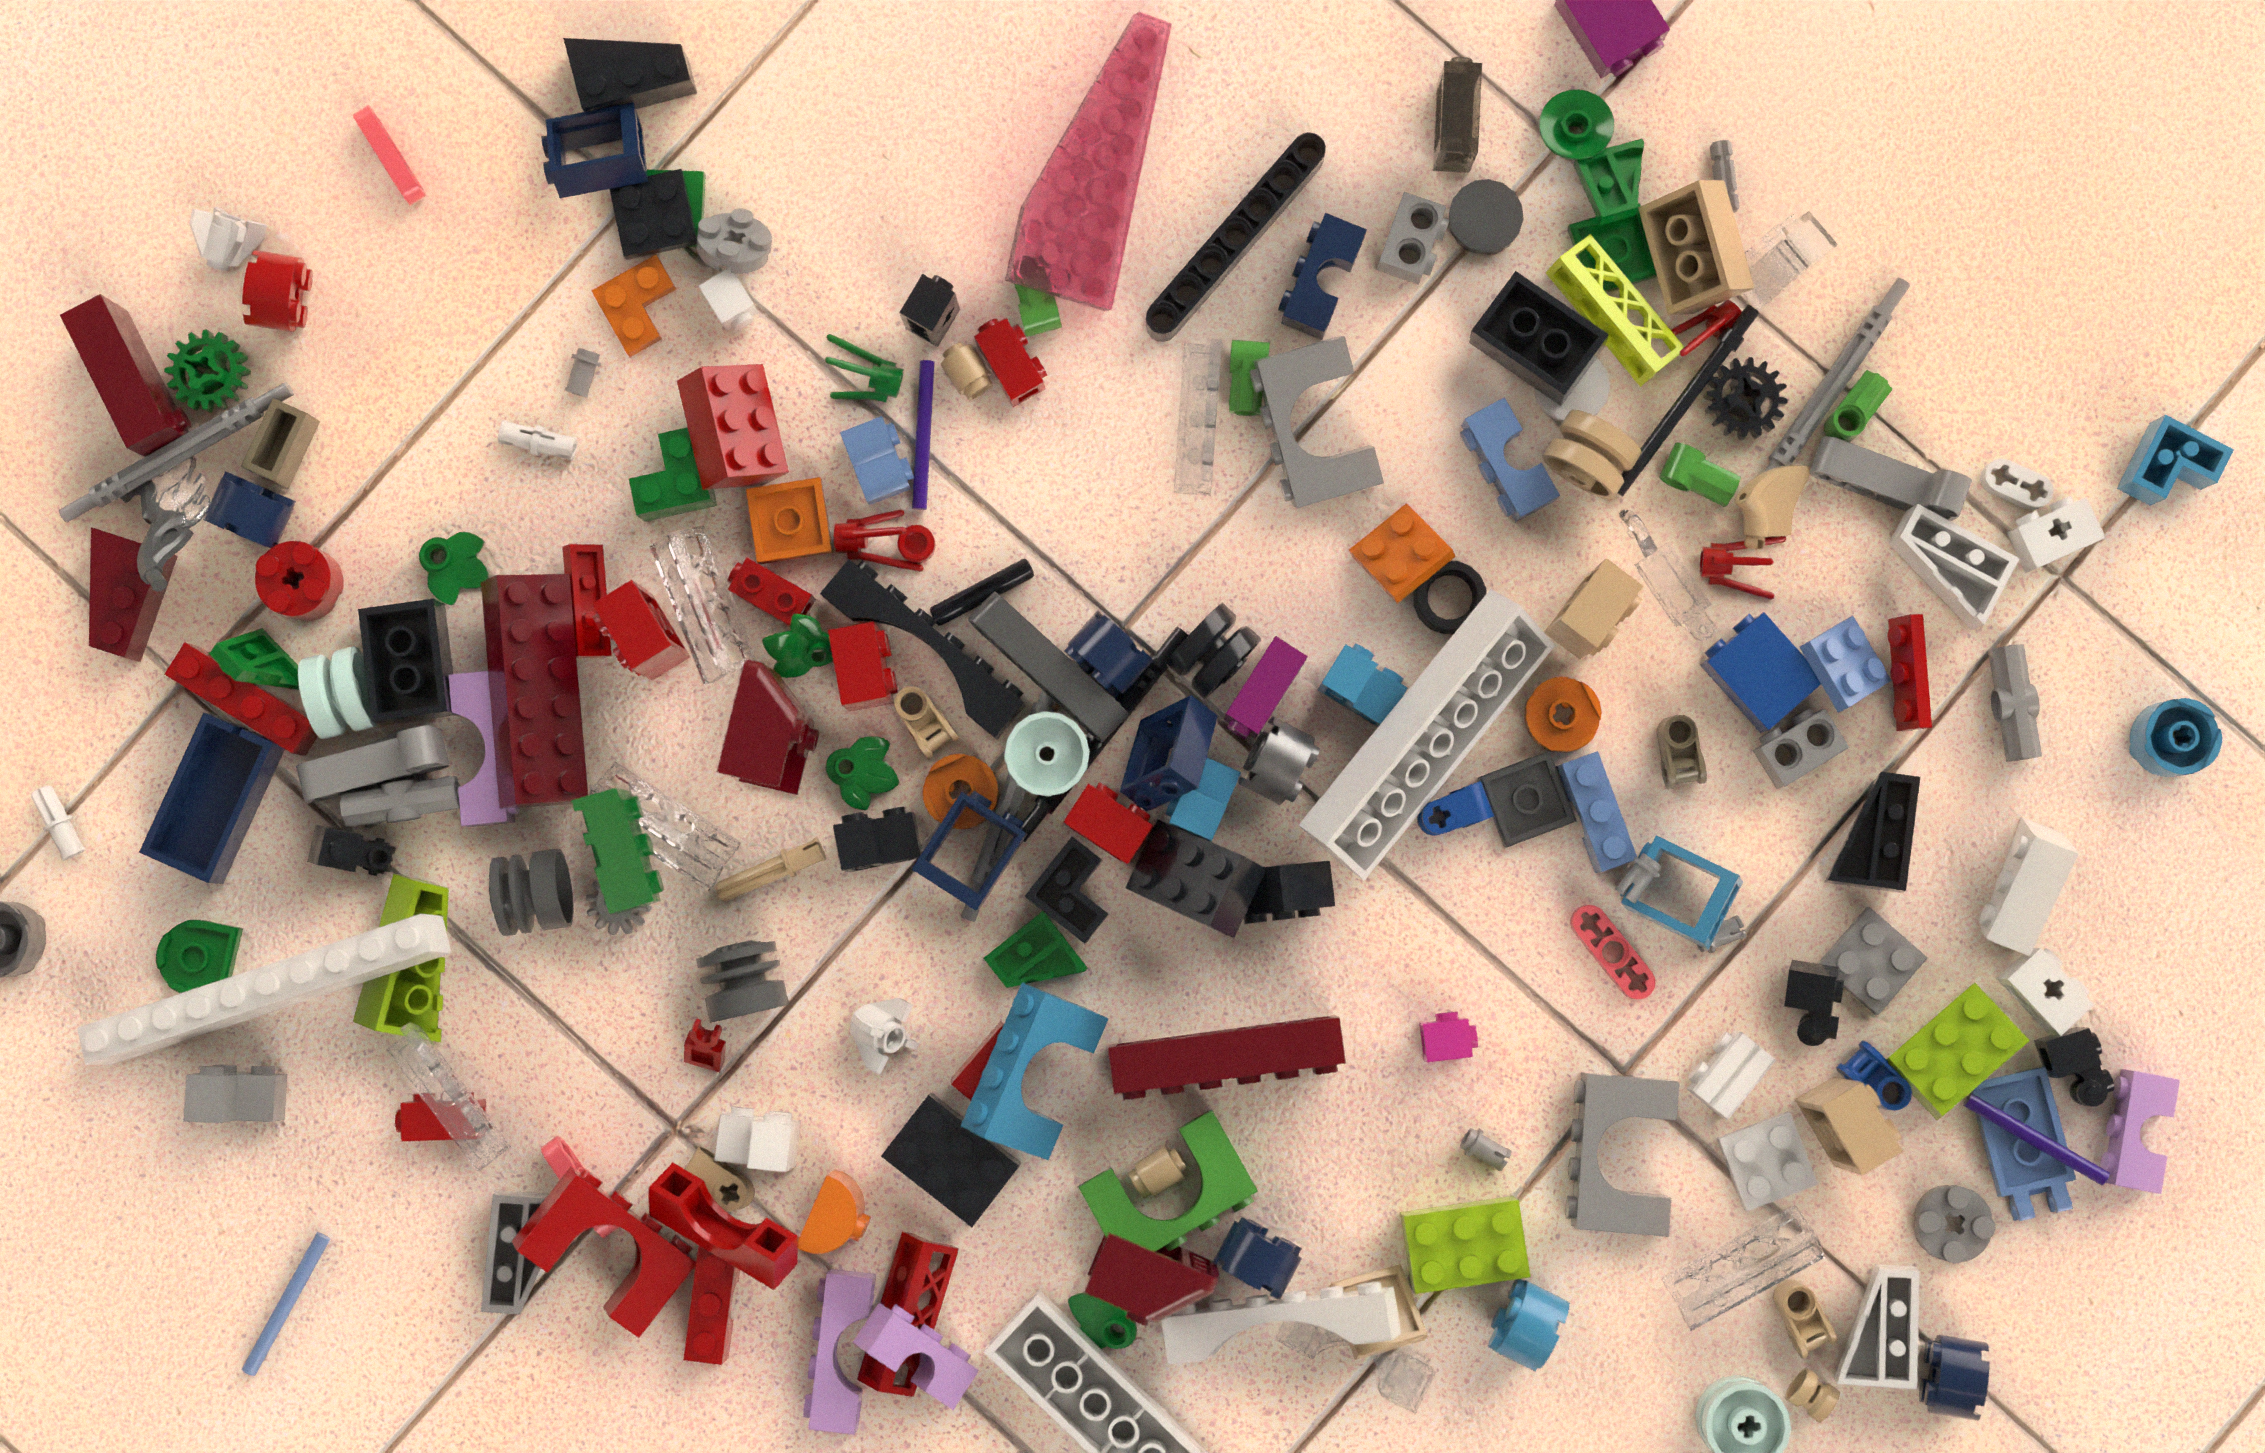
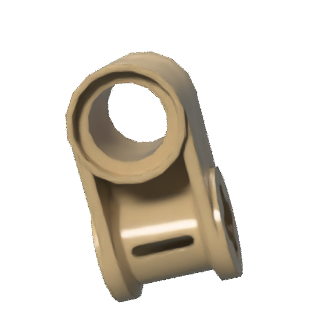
M906 687L901 689L894 700L895 709L909 729L910 735L928 760L933 757L932 752L950 740L956 741L959 739L941 711L937 710L930 698L921 689ZM909 694H917L923 701L922 709L914 715L906 714L902 708V702ZM942 730L939 734H937L929 741H927V738L932 736L937 731Z
M698 1147L685 1170L704 1180L711 1196L725 1211H735L747 1207L755 1196L753 1183L747 1177L727 1165L726 1162L714 1161V1153L705 1148ZM738 1185L736 1193L741 1197L740 1199L730 1201L731 1192L727 1189L728 1187Z
M1791 1279L1784 1280L1777 1285L1773 1295L1775 1305L1786 1325L1788 1336L1802 1359L1808 1357V1352L1828 1342L1831 1345L1838 1342L1831 1323L1823 1313L1816 1295L1811 1289L1797 1280ZM1801 1291L1803 1296L1801 1304L1796 1308H1789L1787 1303L1789 1296L1793 1292Z

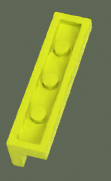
M1591 234L1561 255L1546 271L1547 276L1577 312L1609 334L1606 342L1607 348L1640 387L1680 355V351L1684 348L1683 344ZM1586 248L1596 260L1595 269L1584 267L1576 255ZM1603 280L1614 282L1620 289L1619 298L1608 296L1603 290ZM1627 309L1637 310L1644 318L1643 327L1633 325L1628 320ZM1651 338L1662 339L1671 352L1661 359L1651 347Z

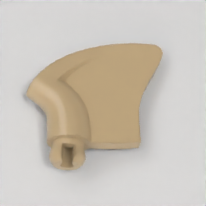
M1788 465L1773 468L1755 477L1738 493L1735 503L1743 513V534L1746 535L1744 540L1746 548L1763 549L1765 547V537L1791 535L1795 505L1810 476V468L1808 466Z

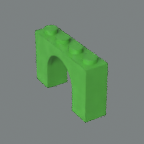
M1208 1110L1177 1128L1194 1157L1201 1174V1188L1198 1198L1193 1206L1184 1214L1168 1220L1153 1219L1142 1214L1131 1203L1112 1167L1078 1186L1106 1238L1108 1233L1111 1232L1153 1251H1157L1164 1246L1167 1251H1170L1186 1242L1188 1239L1185 1234L1194 1228L1199 1227L1200 1231L1203 1232L1221 1221L1218 1214L1230 1207L1235 1213L1254 1202L1251 1195L1258 1192L1212 1110Z

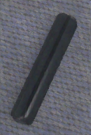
M1021 559L932 606L930 613L933 619L937 621L936 624L942 626L980 606L993 591L1001 595L1033 578L1034 571L1027 559Z

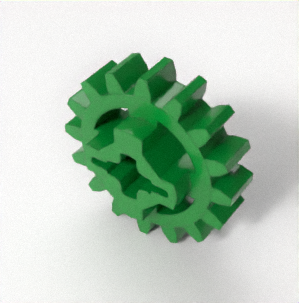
M203 329L201 338L190 332L188 333L189 343L184 344L177 341L175 344L180 350L178 354L168 353L167 355L170 360L174 361L173 366L164 368L165 373L174 376V379L170 380L167 386L174 391L179 390L175 398L182 403L188 401L187 406L197 411L201 406L202 410L212 413L214 404L226 410V400L231 398L238 402L240 398L236 393L237 389L248 388V385L241 380L242 376L250 375L251 370L241 364L249 358L243 352H237L241 346L233 339L228 341V336L221 332H218L214 337L212 332ZM227 360L230 362V372L226 366ZM200 367L203 369H212L215 372L219 373V375H214L212 373L210 375L205 373L203 374V372H201L197 368ZM186 371H187L188 376H189V378H190L189 381H188V384H187L186 376H185V372H186Z

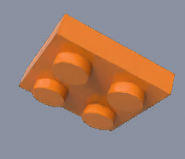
M821 477L746 489L758 564L833 553Z
M1407 503L1349 549L1352 558L1397 604L1456 557L1453 549Z

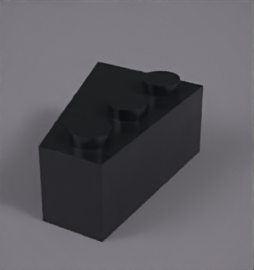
M1880 772L1877 775L1825 883L1897 893L1906 891L1921 777L1889 772Z

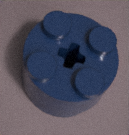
M225 471L203 520L222 529L225 528L255 543L272 548L279 543L294 510L296 501Z
M1098 610L1067 643L1068 647L1064 650L1077 666L1086 674H1091L1100 683L1099 685L1115 699L1120 694L1124 695L1154 662L1144 650L1140 651L1136 648L1137 645L1134 643V640Z
M1241 1217L1239 1222L1234 1220L1213 1263L1223 1266L1222 1270L1259 1291L1262 1287L1271 1292L1269 1296L1281 1300L1282 1294L1285 1292L1302 1260V1257L1299 1256L1302 1248L1283 1237L1274 1236L1272 1240L1266 1236L1269 1229L1251 1219Z
M1939 1334L1936 1336L1935 1341L1926 1340L1924 1363H1928L1930 1369L1928 1379H1921L1919 1402H1924L1927 1405L1929 1413L1975 1421L1980 1420L1981 1415L1975 1412L1976 1405L1983 1407L1985 1405L1990 1362L1982 1360L1981 1351L1989 1352V1346L1986 1342Z

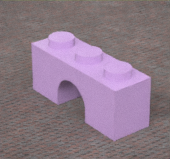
M2121 1069L2120 1076H2117L2114 1081L2113 1097L2116 1099L2114 1114L2109 1116L2106 1127L2107 1135L2110 1137L2108 1151L2103 1154L2100 1163L2101 1168L2110 1172L2106 1183L2157 1194L2162 1193L2168 1156L2152 1153L2147 1150L2141 1142L2140 1129L2148 1118L2155 1115L2174 1118L2180 1079Z
M878 1303L853 1343L895 1372H897L902 1362L908 1356L919 1353L920 1363L910 1381L954 1410L979 1372L978 1369L968 1363L971 1355L954 1343L948 1349L942 1346L939 1342L943 1336L926 1324H923L920 1330L911 1325L915 1317L895 1304L892 1310H889Z

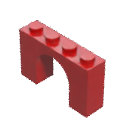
M570 1167L515 1236L512 1243L517 1252L548 1273L571 1242L583 1231L598 1225H613L629 1232L633 1236L636 1247L634 1264L626 1278L604 1304L603 1308L608 1317L640 1338L696 1266V1260L690 1254L693 1247L676 1234L672 1239L668 1238L660 1232L663 1225L650 1217L646 1212L642 1217L638 1216L630 1210L633 1203L616 1190L610 1195L601 1189L600 1186L603 1181L588 1169L584 1168L580 1173L573 1167Z

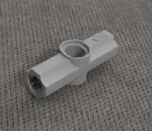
M2024 644L1989 649L1988 653L1994 689L1991 692V708L1995 720L2000 722L2006 762L2042 757L2036 717L2040 711L2039 696L2036 687L2030 684Z
M445 776L420 782L405 780L381 785L382 788L343 794L341 795L340 802L341 817L346 827L370 825L383 821L397 823L422 818L421 815L460 809L458 788L461 786L457 776Z

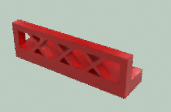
M902 1231L880 1304L889 1310H892L896 1304L915 1317L911 1325L917 1326L920 1330L923 1324H926L935 1330L959 1248L953 1245L928 1241L916 1234ZM933 1252L944 1253L940 1268L931 1274L929 1264ZM929 1289L931 1294L929 1304L920 1311L917 1305L919 1297ZM865 1352L857 1380L878 1392L914 1397L917 1385L910 1380L918 1369L920 1354H911L900 1365L902 1367L906 1364L909 1369L904 1385L893 1384L896 1376L895 1371Z

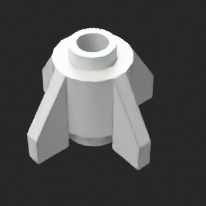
M214 207L213 213L192 209L189 221L200 256L207 259L206 265L222 271H229L230 266H238L264 240L267 229L266 224L247 220L246 226H244L245 220L227 214L226 211L218 207Z
M894 998L865 1004L854 1012L850 1022V1034L855 1040L866 1068L881 1075L889 1058L883 1053H894L902 1045L917 1050L920 1043L906 1036V1030L901 1022H906L913 1004L901 998Z

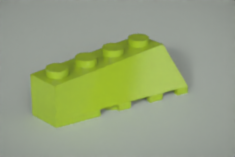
M393 874L379 927L419 914L443 916L447 932L449 888L428 881ZM439 957L363 982L353 1022L378 1032L441 1042L442 1029L438 1028L439 1011H443L440 978L441 973L445 972V957Z

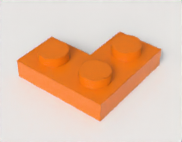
M656 254L591 290L629 357L662 340L644 307L676 290V287Z

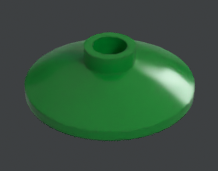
M1567 90L1555 95L1546 103L1540 115L1539 131L1543 142L1554 154L1568 160H1586L1601 153L1610 143L1614 132V117L1608 104L1598 95L1586 90ZM1578 127L1582 133L1573 134L1568 129Z

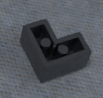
M896 807L883 810V818L878 819L868 818V815L864 814V812L841 816L842 823L833 825L841 871L850 873L919 859L922 854V847L915 813H906L905 807Z
M1071 836L1024 897L1086 944L1109 915L1080 892V889L1103 860Z
M1330 861L1265 867L1267 869L1244 916V924L1267 922L1266 914L1271 913L1272 921L1294 919L1295 911L1298 913V918L1321 916L1320 908L1335 906Z

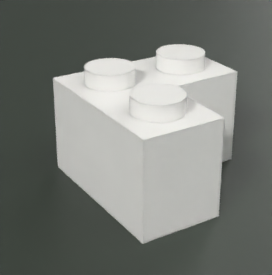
M731 1106V1113L725 1112L720 1114L714 1161L748 1164L747 1168L787 1172L796 1166L801 1120H792V1113L769 1111V1113H764V1116L754 1115L753 1108Z

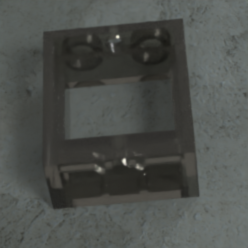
M1454 57L1450 61H1444L1437 81L1433 171L1470 173L1478 154L1482 63L1473 62L1468 57Z

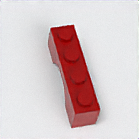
M184 642L164 674L292 754L306 756L318 738L305 711L254 683L235 681L230 675L221 670L219 664L211 657L208 651L199 646Z
M672 1162L648 1187L650 1217L772 1290H775L797 1265L798 1236L767 1217L758 1224H750L738 1220L727 1213L714 1200L704 1180Z

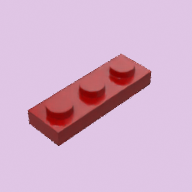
M568 544L562 546L564 574H569L576 658L611 657V639L608 635L604 636L593 620V616L598 613L592 603L607 595L603 545Z
M1909 614L1888 619L1889 629L1887 638L1891 653L1892 667L1890 676L1893 682V714L1896 719V731L1932 728L1923 614Z

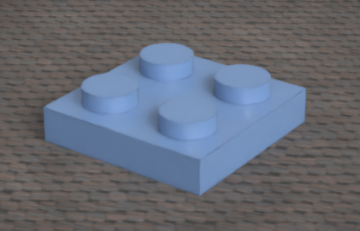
M1854 616L1843 620L1800 646L1802 653L1838 713L1892 681Z

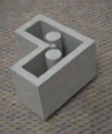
M237 1065L200 1066V1073L186 1075L183 1122L226 1123L231 1121L276 1122L285 1120L287 1074H275L274 1066H251V1073L237 1072Z

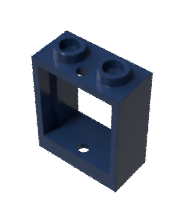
M634 102L546 119L547 135L542 136L541 140L546 158H549V161L543 163V168L548 185H555L560 199L648 181L643 127ZM619 140L623 141V154L566 164V151Z
M1189 695L1141 719L1119 792L1132 800L1135 805L1148 812L1197 789L1200 784L1218 715L1195 697ZM1172 748L1168 765H1166L1170 749Z
M973 790L970 796L963 792L960 793L911 870L972 909L979 911L1028 834L1021 830L1024 825L1023 821L1007 811L1004 812L1002 817L989 809L992 802ZM966 807L1013 836L978 892L931 863Z

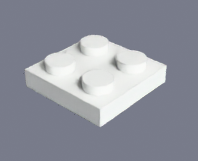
M1791 1112L1781 1113L1716 1138L1745 1211H1750L1818 1185Z

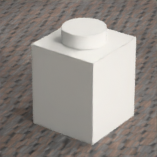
M731 267L699 285L727 332L731 329L738 331L747 327L753 322V316L759 313L736 274L731 273Z

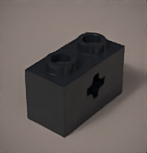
M922 274L899 312L905 329L938 347L960 311L956 294L952 291L954 286L938 275H934L931 279Z

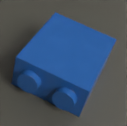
M1765 612L1757 615L1755 618L1750 613L1732 628L1736 634L1730 640L1725 642L1721 638L1704 652L1708 659L1700 665L1760 733L1770 730L1821 685L1807 659Z

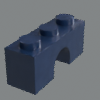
M1325 213L1321 223L1314 221L1306 240L1307 243L1312 244L1307 258L1302 255L1299 256L1292 274L1293 277L1298 278L1293 292L1286 289L1278 307V311L1283 312L1281 324L1323 340L1339 298L1324 292L1317 282V275L1329 267H1337L1351 272L1367 229L1328 213Z

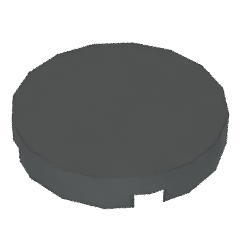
M1491 179L1475 180L1462 187L1453 198L1448 214L1449 230L1456 242L1469 252L1476 254L1487 253V255L1497 254L1508 248L1519 235L1524 219L1522 204L1516 193L1504 183Z

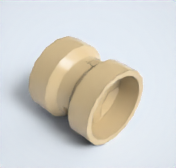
M1804 1368L1789 1385L1785 1399L1796 1407L1802 1406L1807 1409V1414L1820 1423L1835 1408L1840 1397V1391L1829 1383L1822 1384L1818 1381V1375L1808 1368Z

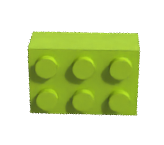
M1973 983L1886 1060L1911 1086L1912 1095L1937 1121L2030 1040L1976 983Z
M1514 1196L1400 1212L1411 1289L1415 1294L1531 1277L1519 1200Z

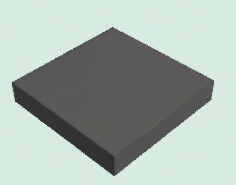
M1550 751L1478 777V781H1481L1493 811V820L1504 848L1577 822Z

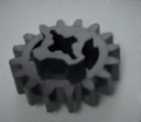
M1748 357L1744 365L1741 366L1740 361L1735 358L1730 362V370L1724 365L1720 366L1717 370L1720 378L1712 377L1707 383L1714 390L1707 391L1703 395L1704 399L1712 401V404L1705 409V413H1715L1717 416L1712 423L1713 427L1721 423L1726 426L1723 435L1728 436L1735 430L1737 431L1738 440L1746 438L1748 432L1751 433L1754 439H1757L1762 435L1761 427L1769 433L1775 428L1772 420L1780 421L1785 414L1778 407L1785 406L1788 403V399L1780 397L1779 393L1787 388V386L1783 383L1776 384L1775 379L1780 374L1778 370L1770 374L1766 372L1768 362L1764 361L1756 367L1754 366L1753 357ZM1751 377L1758 379L1762 383V385L1752 380ZM1730 379L1731 383L1729 386L1731 391L1722 398L1724 385ZM1743 393L1745 397L1751 396L1753 401L1748 404L1747 401H1740L1739 396ZM1769 400L1768 410L1764 417L1761 418L1762 411L1760 407L1762 403ZM1728 413L1739 417L1741 421L1734 419Z

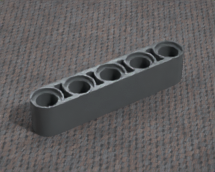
M993 591L969 616L968 621L981 635L1098 741L1103 742L1128 716L1126 710L996 592Z

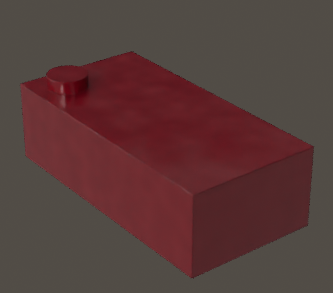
M99 294L60 314L127 449L146 457L189 432L188 429L192 425L188 416L182 408L176 407L126 309Z

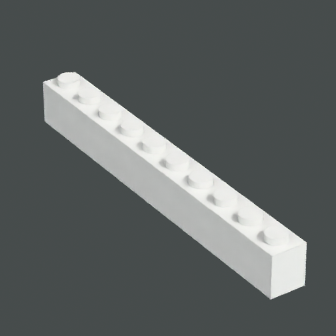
M419 914L78 1027L77 1030L85 1065H113L451 954L443 916Z

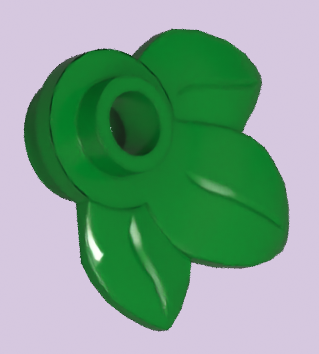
M458 532L448 539L441 537L431 538L422 545L419 551V561L421 566L428 572V588L438 600L453 606L457 601L461 587L465 589L481 588V582L489 579L486 566L476 557L484 546L485 541L470 532ZM443 550L445 559L441 563H435L433 559L435 552Z
M793 614L790 622V631L776 633L762 640L767 653L777 661L774 664L773 670L784 678L803 676L812 667H822L833 661L829 634L822 631L820 623L811 616Z
M875 736L862 737L857 739L850 749H837L827 758L825 764L826 774L833 783L839 785L841 797L850 807L868 810L871 802V793H885L899 785L896 772L887 762L883 761L890 747L888 740ZM842 760H847L851 763V771L848 774H843L839 770V763Z
M1084 1292L1069 1297L1068 1304L1072 1314L1081 1325L1079 1328L1101 1349L1107 1346L1112 1349H1123L1133 1343L1137 1335V1325L1125 1317L1128 1311ZM1113 1324L1122 1326L1125 1332H1117L1113 1328Z

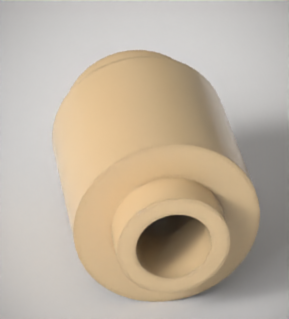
M959 342L943 353L945 359L941 362V367L959 394L965 395L969 401L981 396L993 386L989 378L991 373L972 344L963 346Z
M1164 1145L1135 1163V1169L1128 1174L1140 1195L1145 1199L1151 1194L1154 1197L1184 1179L1186 1176L1183 1169L1187 1168L1188 1165L1176 1147L1170 1150L1167 1145Z

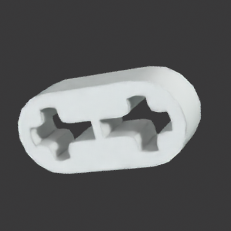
M2001 458L1990 462L1984 466L1980 474V482L1984 490L2024 509H2039L2048 504L2053 498V484L2047 477L2007 459ZM2002 468L2004 470L2003 477L2013 481V484L2007 481L1999 485L1995 484L1996 477L1991 472ZM2036 483L2038 485L2037 492L2042 494V497L2032 501L2029 499L2031 493L2021 488L2020 485L2030 487Z

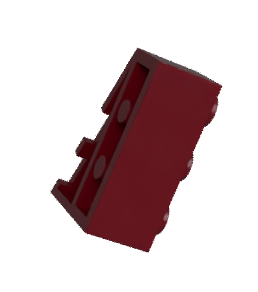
M91 527L89 646L141 662L178 556L173 555L162 567V575L167 581V586L164 590L157 592L152 589L150 584L147 585L141 580L138 571L137 557L142 543Z

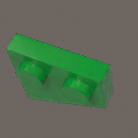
M1643 138L1605 148L1601 153L1590 159L1574 160L1573 166L1600 225L1636 215L1644 150Z
M263 628L216 643L209 653L219 664L221 670L230 675L235 681L300 690L298 664Z
M1043 911L983 958L1006 988L1019 986L1021 983L1028 984L1082 973L1088 969Z

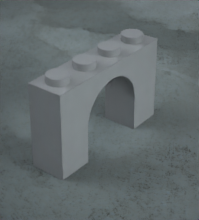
M1345 336L1334 337L1253 361L1255 369L1249 371L1255 392L1261 391L1265 406L1260 407V414L1265 429L1272 428L1275 442L1269 445L1275 465L1281 464L1285 479L1279 480L1285 502L1292 501V505L1295 508H1300L1384 484L1374 446L1367 445L1336 455L1319 457L1304 451L1296 442L1291 431L1290 417L1292 408L1298 397L1305 390L1319 383L1354 374Z
M1585 1072L1581 1073V1080L1575 1081L1574 1103H1579L1578 1119L1572 1120L1571 1141L1576 1142V1156L1570 1157L1568 1164V1179L1573 1180L1574 1184L1573 1196H1567L1565 1205L1566 1219H1571L1572 1227L1581 1230L1669 1237L1672 1198L1663 1194L1628 1192L1615 1189L1605 1180L1599 1169L1597 1151L1599 1142L1606 1130L1622 1119L1641 1117L1677 1120L1680 1082L1667 1079Z

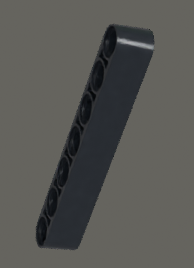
M1310 132L1303 133L1291 143L1150 305L1146 312V329L1152 339L1165 342L1174 338L1316 175L1323 165L1326 151L1325 142L1319 135ZM1309 147L1317 152L1318 157L1311 161L1304 160L1299 156L1298 151ZM1280 175H1287L1293 180L1294 184L1290 188L1283 189L1275 184L1274 179ZM1255 203H1263L1267 205L1270 212L1265 216L1259 217L1252 214L1250 207ZM1236 230L1242 232L1246 239L1241 244L1234 245L1229 243L1225 236L1230 231ZM1214 258L1220 262L1221 268L1217 272L1209 273L1201 267V263L1205 259ZM1183 286H1190L1196 290L1197 296L1193 300L1183 301L1177 296V291ZM1159 314H1166L1171 317L1173 323L1166 329H1159L1154 326L1152 320Z

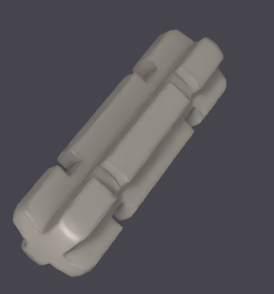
M1719 140L1713 142L1710 146L1711 160H1715L1712 165L1714 180L1725 181L1732 210L1735 213L1740 206L1738 195L1734 193L1737 190L1734 160L1730 159L1731 155H1733L1732 143L1729 140Z

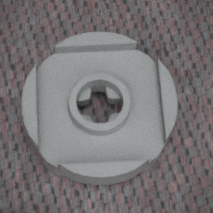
M738 208L734 209L731 213L714 215L710 218H704L699 222L697 253L710 267L719 270L720 264L725 267H731V273L744 274L756 271L767 263L772 246L771 232L762 222L754 219L752 212L749 210Z
M1942 1185L1932 1188L1920 1198L1914 1212L1916 1213L1915 1226L1913 1225L1914 1234L1920 1246L1931 1256L1953 1264L1966 1262L1980 1255L1988 1246L1990 1238L1994 1235L1996 1229L1995 1223L1992 1220L1991 1210L1985 1200L1975 1191L1957 1185ZM1947 1215L1961 1217V1229L1958 1232L1953 1230L1948 1233L1946 1232L1945 1227L1948 1225V1222L1945 1218Z

